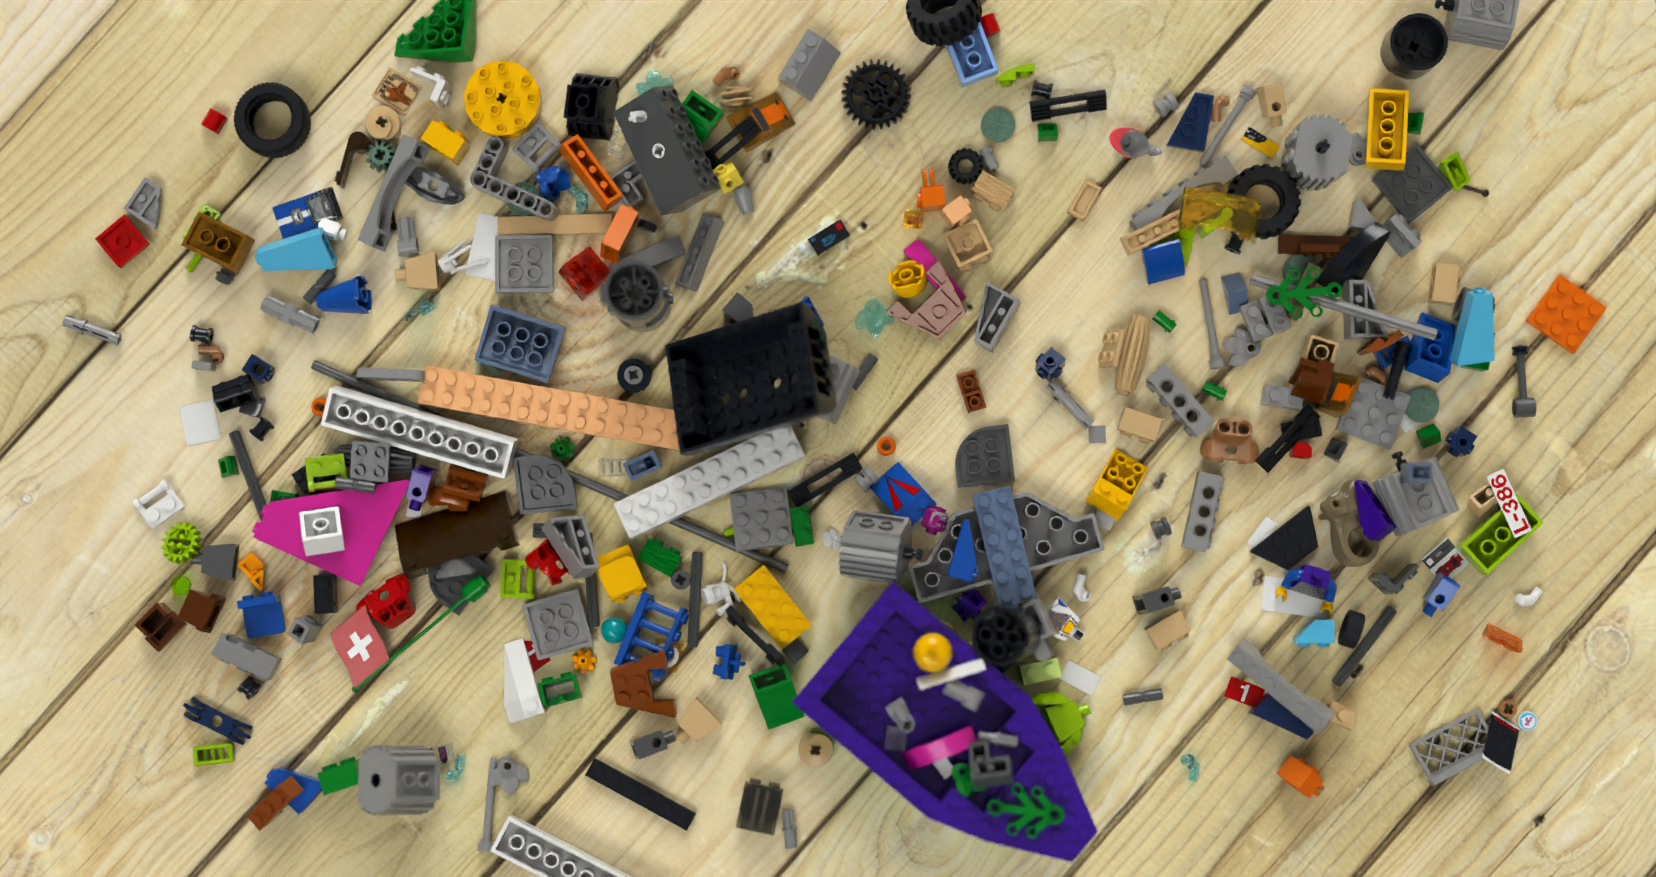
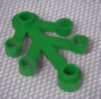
M1310 267L1306 276L1293 290H1286L1293 280L1300 278V271L1293 268L1289 270L1288 276L1279 286H1271L1267 290L1266 299L1273 305L1281 304L1291 313L1293 318L1299 319L1303 316V310L1299 307H1294L1286 299L1295 298L1310 311L1312 316L1319 317L1323 313L1322 308L1314 305L1306 297L1328 295L1329 297L1337 298L1342 293V287L1336 282H1331L1326 287L1305 289L1313 279L1320 275L1317 267ZM1312 269H1316L1317 274L1315 276H1311L1310 271ZM1292 271L1297 272L1296 278L1291 277ZM1332 287L1338 288L1336 294L1331 292ZM1274 292H1279L1278 299L1273 298ZM1319 308V314L1314 315L1313 309ZM1299 309L1300 315L1294 316V310Z
M1019 783L1012 785L1011 792L1018 796L1025 807L1002 804L998 799L990 800L987 805L989 813L995 816L1000 815L1002 812L1024 815L1015 823L1007 825L1006 831L1012 836L1016 835L1019 829L1034 817H1044L1035 826L1031 825L1026 829L1027 836L1035 838L1038 832L1047 825L1061 823L1065 815L1064 810L1059 805H1052L1039 786H1034L1031 789V795L1034 798H1038L1045 809L1036 808ZM1015 786L1021 787V791L1019 793L1014 792ZM1036 788L1040 789L1041 791L1040 795L1035 796L1033 794V791ZM997 803L999 805L998 810H992V804ZM1052 811L1058 812V816L1056 818L1051 817ZM1010 826L1016 827V831L1014 833L1009 832ZM1034 828L1036 833L1029 835V829Z

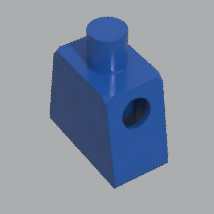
M1438 571L1423 596L1427 603L1422 612L1432 617L1437 608L1444 611L1461 586L1455 580ZM1440 595V598L1435 600V597Z

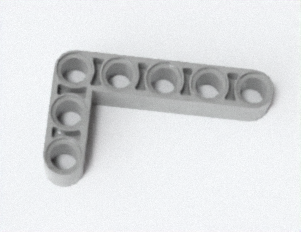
M499 137L489 138L471 174V184L487 195L546 221L555 220L559 212L553 203L496 178L508 152V146ZM500 143V148L494 151V146ZM492 160L491 167L486 168V163ZM484 178L483 184L478 185V180ZM501 185L500 191L495 193V187ZM518 192L517 198L511 200V195ZM534 199V205L528 207V202ZM551 207V212L545 215V209Z

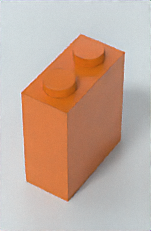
M621 204L601 242L600 257L618 265L638 225L639 212L635 208Z

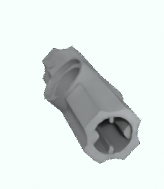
M269 295L261 303L260 310L279 318L278 320L293 327L295 325L312 334L318 328L320 319L303 312L302 309L290 303H284Z

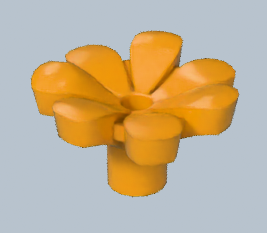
M579 649L577 651L578 656H572V661L576 662L573 665V669L576 671L581 669V674H586L587 669L593 671L595 666L592 663L597 662V657H591L592 651L589 649L585 653L582 649Z

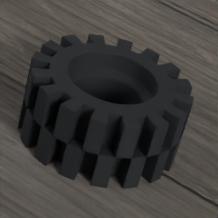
M962 148V150H957L956 153H953L948 164L949 174H951L953 180L955 179L957 183L961 182L966 185V183L971 184L978 179L983 169V161L981 156L977 154L978 152H974L970 148L968 150ZM967 159L972 162L973 169L971 172L962 173L959 170L958 164L961 160Z

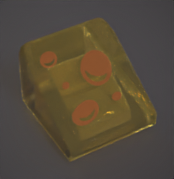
M906 210L903 227L921 229L924 213Z

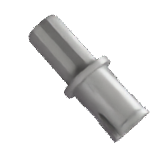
M981 730L979 732L978 741L988 740L989 744L995 745V747L1000 745L1016 748L1018 745L1017 736L1000 734V732L991 733Z
M786 809L782 811V832H784L785 849L797 848L795 833L797 828L794 824L793 810Z

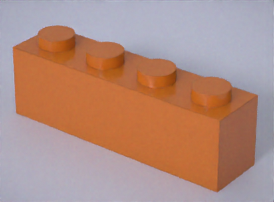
M577 134L564 142L560 149L561 155L602 210L606 212L620 203L623 194L580 136Z

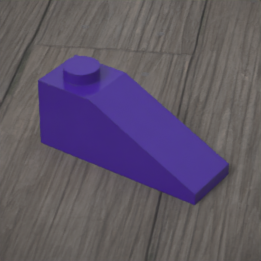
M1356 480L1355 490L1360 525L1364 530L1363 534L1369 540L1381 541L1397 527L1367 481Z

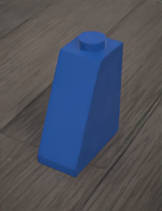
M282 767L273 768L266 777L268 779L265 782L272 791L290 776H293L304 789L289 804L298 814L303 813L322 791L318 778Z

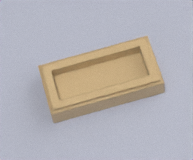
M1085 179L1067 213L1084 221L1102 187Z

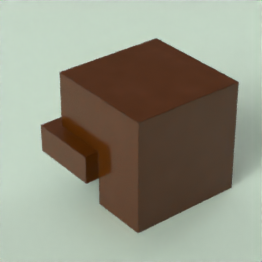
M1301 357L1289 378L1288 383L1293 384L1290 395L1320 404L1329 390L1335 363L1322 359L1315 362Z
M190 589L177 618L195 626V629L201 632L211 633L226 598L213 593L209 595L205 592Z
M156 603L135 626L147 636L145 640L157 652H161L182 631L187 623L177 618L178 614L172 611L165 603Z

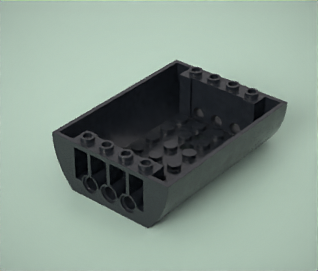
M803 302L665 345L680 455H694L832 413L837 406L826 332L814 312ZM797 373V381L792 383L791 378ZM780 378L781 384L775 388L774 383ZM746 389V396L744 398H741V391ZM727 394H729L730 399L727 403L724 404L723 399Z

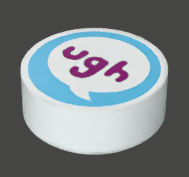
M1524 711L1518 715L1517 725L1520 729L1531 731L1537 726L1538 720L1534 713Z

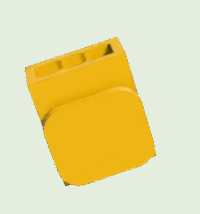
M630 544L597 558L600 567L598 569L599 576L611 602L616 601L619 604L628 600L627 596L632 593L637 596L642 594L643 591L645 592L644 588L648 587Z

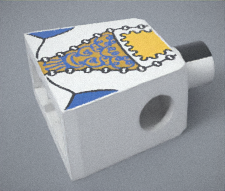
M1056 597L1047 610L1058 633L1054 637L1065 641L1070 636L1078 642L1084 634L1083 631L1076 627L1080 619L1060 598Z

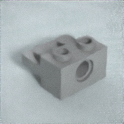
M1396 212L1382 225L1391 231L1386 242L1400 258H1403L1419 246L1422 240L1420 233L1407 224L1408 220L1405 216Z
M1276 292L1273 293L1274 299L1279 298V295ZM1266 296L1238 307L1253 343L1291 328L1284 307L1281 304L1273 305L1269 303Z

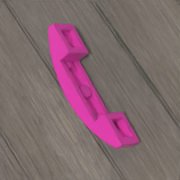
M919 239L903 250L910 260L916 261L917 264H922L925 271L937 261ZM926 273L928 281L937 289L939 285ZM948 274L959 298L961 299V301H963L966 298L965 295Z
M972 725L954 731L952 734L912 747L901 753L908 769L912 770L969 748L968 743L978 742Z

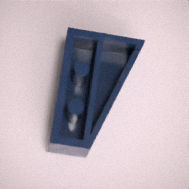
M1267 692L1248 712L1304 739H1308L1315 732Z

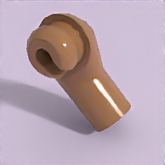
M724 67L712 82L720 87L724 80L738 79L740 72L735 67Z
M1218 96L1212 105V122H1221V109L1223 106H1228L1230 102L1228 96Z
M198 345V354H209L213 359L212 362L215 364L223 362L224 354L218 346Z
M1371 365L1365 369L1368 377L1374 376L1378 379L1379 384L1386 386L1388 379L1383 369L1377 365Z

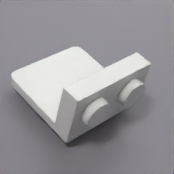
M419 66L416 69L410 68V72L415 78L435 86L430 100L436 107L444 109L445 105L447 106L451 100L450 92L452 90L445 77L436 73L433 76L427 73L426 69Z

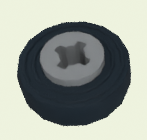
M628 359L619 366L617 380L624 390L638 393L649 385L651 371L644 361Z

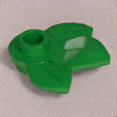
M957 763L952 768L951 774L956 781V790L965 798L968 797L971 790L985 791L987 787L975 789L971 779L970 763ZM958 770H964L965 775H960Z

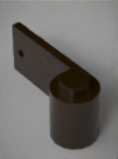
M353 132L348 138L342 165L335 177L336 185L342 189L345 188L354 153L365 154L366 151L370 150L368 146L371 145V141L362 132Z

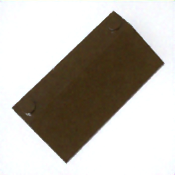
M505 491L481 498L480 502L471 501L467 511H449V509H445L395 525L399 557L404 575L408 579L428 574L427 568L488 549L499 547L503 551L520 546Z

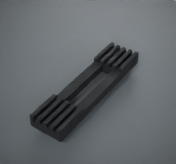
M1105 90L1031 101V120L1034 122L1074 113L1107 110ZM1087 100V104L1050 110L1052 105Z
M752 115L745 118L729 134L705 152L706 157L711 162L712 170L724 164L763 131ZM741 133L740 135L743 136V139L718 159L715 153Z
M1307 404L1295 416L1294 419L1296 420L1270 448L1267 447L1258 456L1255 462L1269 473L1321 416ZM1297 430V432L1286 442V440ZM1285 443V445L1275 454V452Z
M853 452L787 492L796 507H799L863 470ZM838 468L842 470L843 475L810 493L807 486Z
M731 605L725 610L728 615L726 617L727 621L733 627L737 625L767 654L765 656L771 664L774 665L776 663L781 667L785 663L783 655L771 643L767 645L746 624L744 617Z

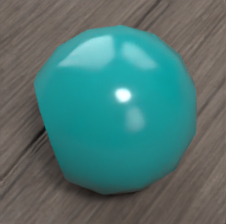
M618 617L606 619L601 626L603 638L612 644L620 643L627 631L626 623Z

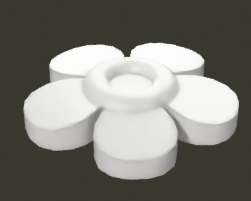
M830 529L828 532L824 531L821 536L825 539L823 545L826 548L831 546L833 550H837L839 543H841V536H836L837 532L834 529Z

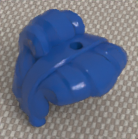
M550 166L539 172L536 176L543 198L550 202L559 199L561 191L571 189L570 175L561 166Z

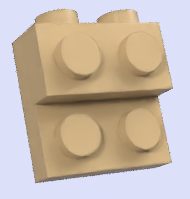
M977 219L942 235L959 272L962 270L964 273L974 269L975 264L979 262L986 264L992 260L993 250Z

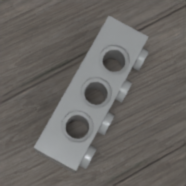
M1163 364L1145 379L1148 382L1146 386L1152 393L1156 392L1160 396L1159 401L1165 408L1168 406L1172 410V417L1177 422L1181 421L1185 426L1183 429L1190 437H1198L1215 423L1166 364ZM1163 382H1167L1170 384V392H1164L1162 390L1161 386ZM1175 397L1182 398V407H1177L1174 404ZM1189 411L1193 412L1196 416L1194 422H1190L1186 417Z
M1201 471L1197 472L1181 547L1206 552L1207 548L1210 549L1212 538L1209 537L1210 531L1214 530L1216 519L1213 517L1220 505V500H1217L1218 494L1222 492L1224 481H1221L1222 476ZM1205 488H1209L1212 491V496L1209 499L1203 496ZM1201 507H1205L1208 510V515L1205 518L1199 515ZM1198 525L1204 529L1202 536L1195 534V528Z

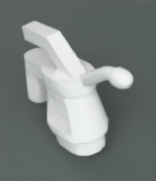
M725 562L721 565L724 569L722 581L716 584H708L701 588V595L706 605H714L723 599L725 600L726 604L716 610L719 616L725 614V610L730 605L734 607L730 592L733 593L736 603L741 602V598L733 589L734 587L725 582L727 575V565Z

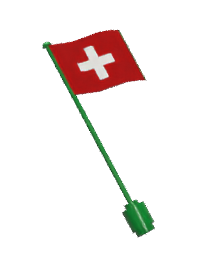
M482 575L474 577L461 588L462 598L391 658H389L384 641L371 621L366 604H364L330 633L333 645L348 669L354 685L352 691L357 693L359 688L465 600L475 603L491 587L487 579Z

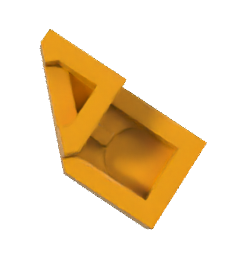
M251 551L237 563V566L261 592L263 590L265 565Z

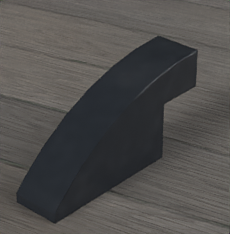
M1376 222L1360 232L1336 254L1316 282L1322 287H1326L1331 282H1336L1342 287L1347 278L1362 280L1391 234V231ZM1332 287L1331 292L1337 293L1338 288Z

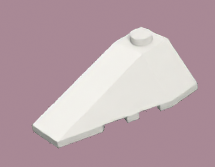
M521 638L504 644V708L509 723L546 712V708L542 706L538 683L524 639Z

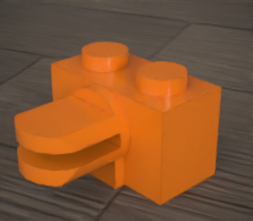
M929 168L930 186H928L926 169H921L923 187H920V193H917L916 196L917 208H921V213L942 211L946 205L944 186L935 185L933 168Z
M1290 755L1276 774L1308 798L1312 794L1318 797L1320 793L1316 789L1319 788L1323 791L1325 788L1321 785L1324 780L1318 775L1320 772L1312 765L1307 767L1308 763L1302 758L1296 759Z

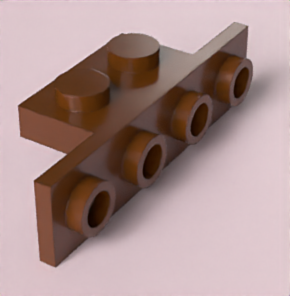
M1279 234L1278 254H1303V257L1322 255L1323 258H1333L1355 236Z

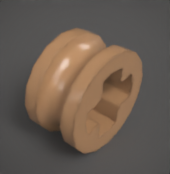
M1503 700L1498 704V712L1501 716L1510 718L1517 713V706L1513 701ZM1505 704L1511 705L1510 713H1504L1503 710H1505Z

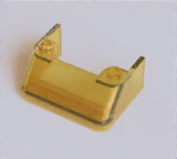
M1185 187L1178 220L1179 230H1193L1197 225L1236 232L1239 239L1244 241L1251 240V244H1255L1262 215L1261 201L1248 197Z

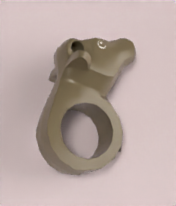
M1349 480L1338 491L1331 494L1327 500L1320 503V510L1323 514L1318 515L1319 520H1328L1330 522L1331 546L1336 559L1347 567H1359L1368 564L1376 557L1379 541L1369 540L1363 534L1364 530L1360 525L1359 517H1357L1359 513L1355 481ZM1352 530L1357 532L1363 541V551L1359 557L1352 553L1348 545V537Z

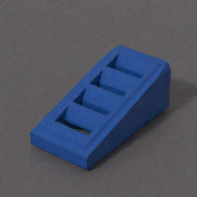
M1408 335L1398 340L1407 343L1411 342ZM1395 343L1382 350L1373 352L1381 369L1392 364V355L1389 348L1395 353ZM1383 351L1386 352V354H1387V356H1388V358H1389V361H1388V362L1386 361V359H1385V357H1384V355H1383V353H1382Z

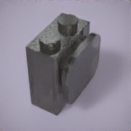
M750 778V781H745L736 828L774 835L784 788H781L779 783L769 782V785L762 784L760 779Z

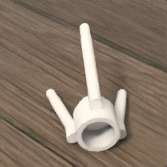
M464 239L447 254L443 255V258L439 259L438 263L444 273L450 271L451 274H454L460 270L486 264L488 260L455 267L458 265L455 258L471 248V245H467L456 252L467 242Z

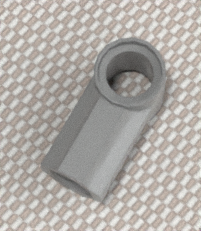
M408 217L396 219L399 257L418 255L419 245L415 237L414 219Z
M956 679L948 681L943 690V693L960 701L962 705L973 711H977L985 695L984 692L972 686H967Z
M902 697L885 706L893 722H896L901 732L909 733L914 730L916 723Z

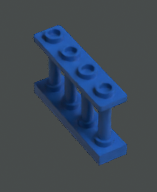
M643 591L614 664L621 665L632 660L634 662L640 660L632 654L634 646L637 645L655 653L665 650L668 663V660L670 661L674 655L673 648L675 643H678L681 638V628L688 621L689 614L687 613L689 610L683 607L680 608L679 612L656 603L653 600L654 595ZM652 609L674 618L675 622L672 629L670 630L648 621L646 618L648 611ZM645 627L667 636L668 639L665 647L663 648L641 639L639 636L641 628ZM667 668L649 670L654 673L652 679L655 681L663 679Z

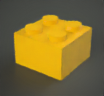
M432 120L420 138L426 145L431 146V149L456 165L460 164L470 148V145L467 143L468 139L457 130L453 133L449 125L441 120L439 122Z

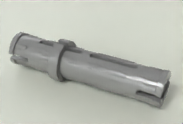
M67 315L62 323V326L74 329L79 334L83 335L85 333L118 345L122 338L121 333L88 323V320L85 319L80 320Z
M1056 379L1046 387L1058 399L1057 402L1059 404L1062 403L1085 429L1094 422L1070 396L1071 393L1069 391L1066 392Z

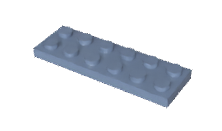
M1007 486L972 494L998 606L1015 605L1037 599L1011 487Z

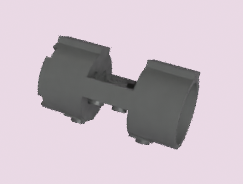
M626 261L617 265L608 274L605 283H599L601 304L607 307V311L611 316H616L625 327L635 332H649L660 327L669 316L671 304H674L673 292L670 293L669 285H665V281H662L660 275L652 266L641 261Z

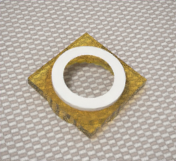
M656 637L654 644L665 647L667 640ZM675 643L673 648L675 657L667 665V671L677 673L684 647L683 644Z

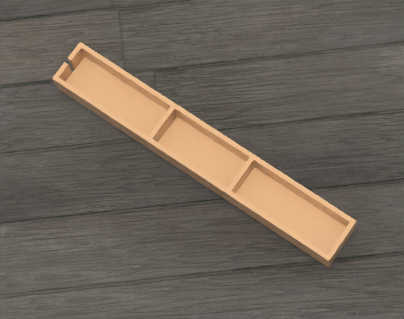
M424 365L423 371L425 375L424 382L422 383L425 385L424 387L420 386L417 401L420 405L680 451L674 410Z

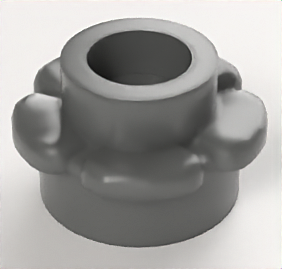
M221 269L220 272H216L215 280L223 284L230 285L231 281L234 280L231 277L232 273Z

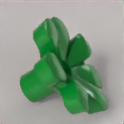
M556 437V444H550V448L554 450L552 452L553 458L559 456V460L563 462L566 456L568 458L573 457L574 454L571 450L575 449V445L573 443L569 444V437H565L564 440L561 437Z

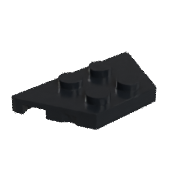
M1306 506L1252 548L1250 552L1285 570L1291 569L1318 548L1311 508Z

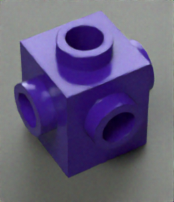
M974 588L968 594H965V592L960 594L955 599L957 603L952 608L965 622L970 617L972 620L981 613L980 609L987 602Z

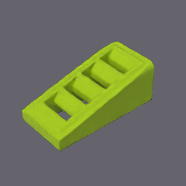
M232 743L193 747L194 766L234 762ZM223 747H227L228 759L223 757ZM215 748H219L220 760H216ZM207 749H211V761H208ZM199 750H203L204 761L200 762Z

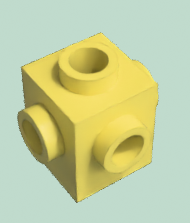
M731 160L717 166L713 170L719 179V185L724 194L744 183Z

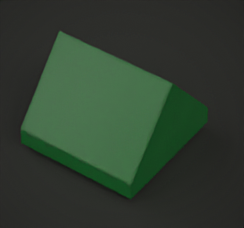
M1408 113L1407 133L1420 135L1424 113Z
M1037 124L1038 142L1057 141V124Z
M1434 424L1416 431L1423 449L1441 442L1440 431Z
M226 456L218 459L222 478L239 475L235 456Z

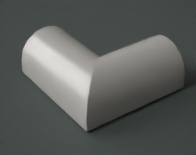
M635 159L609 176L623 194L621 199L626 206L629 205L635 208L645 200L634 184L643 178Z

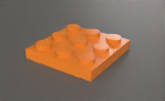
M1559 274L1525 321L1570 354H1574L1607 307Z

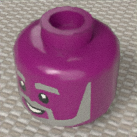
M931 505V508L925 509L921 525L926 528V533L936 535L937 532L945 531L949 519L945 509Z

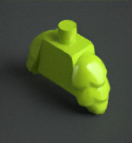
M1059 692L1038 693L1036 696L1031 697V700L1035 706H1049L1042 708L1041 711L1050 731L1057 742L1060 743L1059 745L1065 757H1067L1072 750L1079 746L1082 740V728L1085 726L1083 717L1091 714L1090 708L1086 703L1077 707L1075 701H1070L1067 696Z

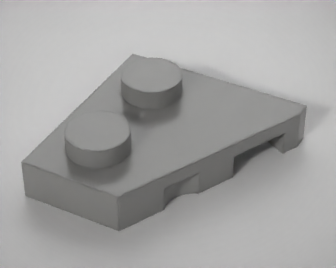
M145 177L123 209L156 230L163 189Z

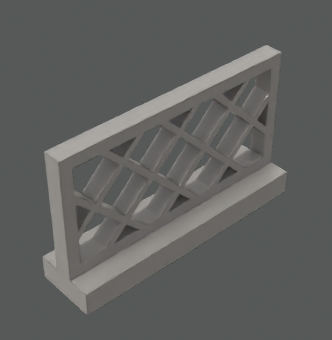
M1475 709L1409 745L1432 787L1483 760L1484 744L1477 743L1479 732L1487 734L1488 725L1479 710ZM1476 715L1479 720L1478 728L1467 725L1469 717ZM1452 726L1463 727L1461 738L1450 735ZM1466 728L1477 731L1474 741L1464 739ZM1436 735L1446 736L1444 747L1433 744ZM1449 737L1460 740L1457 750L1446 748ZM1463 741L1473 744L1471 753L1460 752ZM1421 743L1430 745L1427 756L1419 754L1415 746ZM1432 746L1443 749L1440 760L1430 757ZM1446 750L1456 753L1454 762L1443 761ZM1429 760L1439 762L1438 770L1432 774L1427 768Z

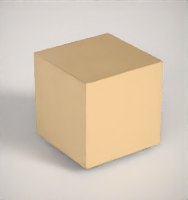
M1311 334L1305 339L1300 358L1315 362L1322 359L1333 363L1339 343Z

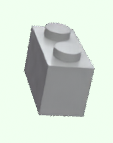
M1265 385L1262 387L1260 405L1299 411L1302 410L1303 399L1290 395L1292 388Z

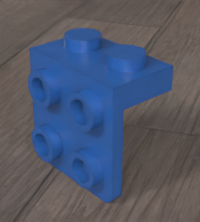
M273 591L261 593L262 597L254 598V595L243 596L241 601H237L238 609L243 610L248 638L252 639L285 632L286 628L280 594L273 595Z

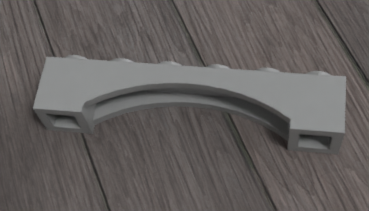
M403 134L357 240L376 249L386 251L392 237L390 225L397 197L412 171L420 163H424L431 146Z
M1218 156L1210 162V167L1204 169V167L1200 168L1194 173L1195 177L1190 180L1187 177L1178 184L1179 188L1174 191L1171 188L1162 194L1164 198L1160 201L1155 199L1147 205L1148 209L1143 212L1138 210L1131 215L1133 219L1129 223L1135 231L1161 218L1166 209L1184 194L1210 185H1218L1221 188L1239 174L1226 156L1221 159Z
M1246 639L1240 642L1228 656L1227 660L1317 734L1322 732L1335 717L1336 713L1323 702L1310 698L1283 679L1264 660L1259 653L1260 651Z

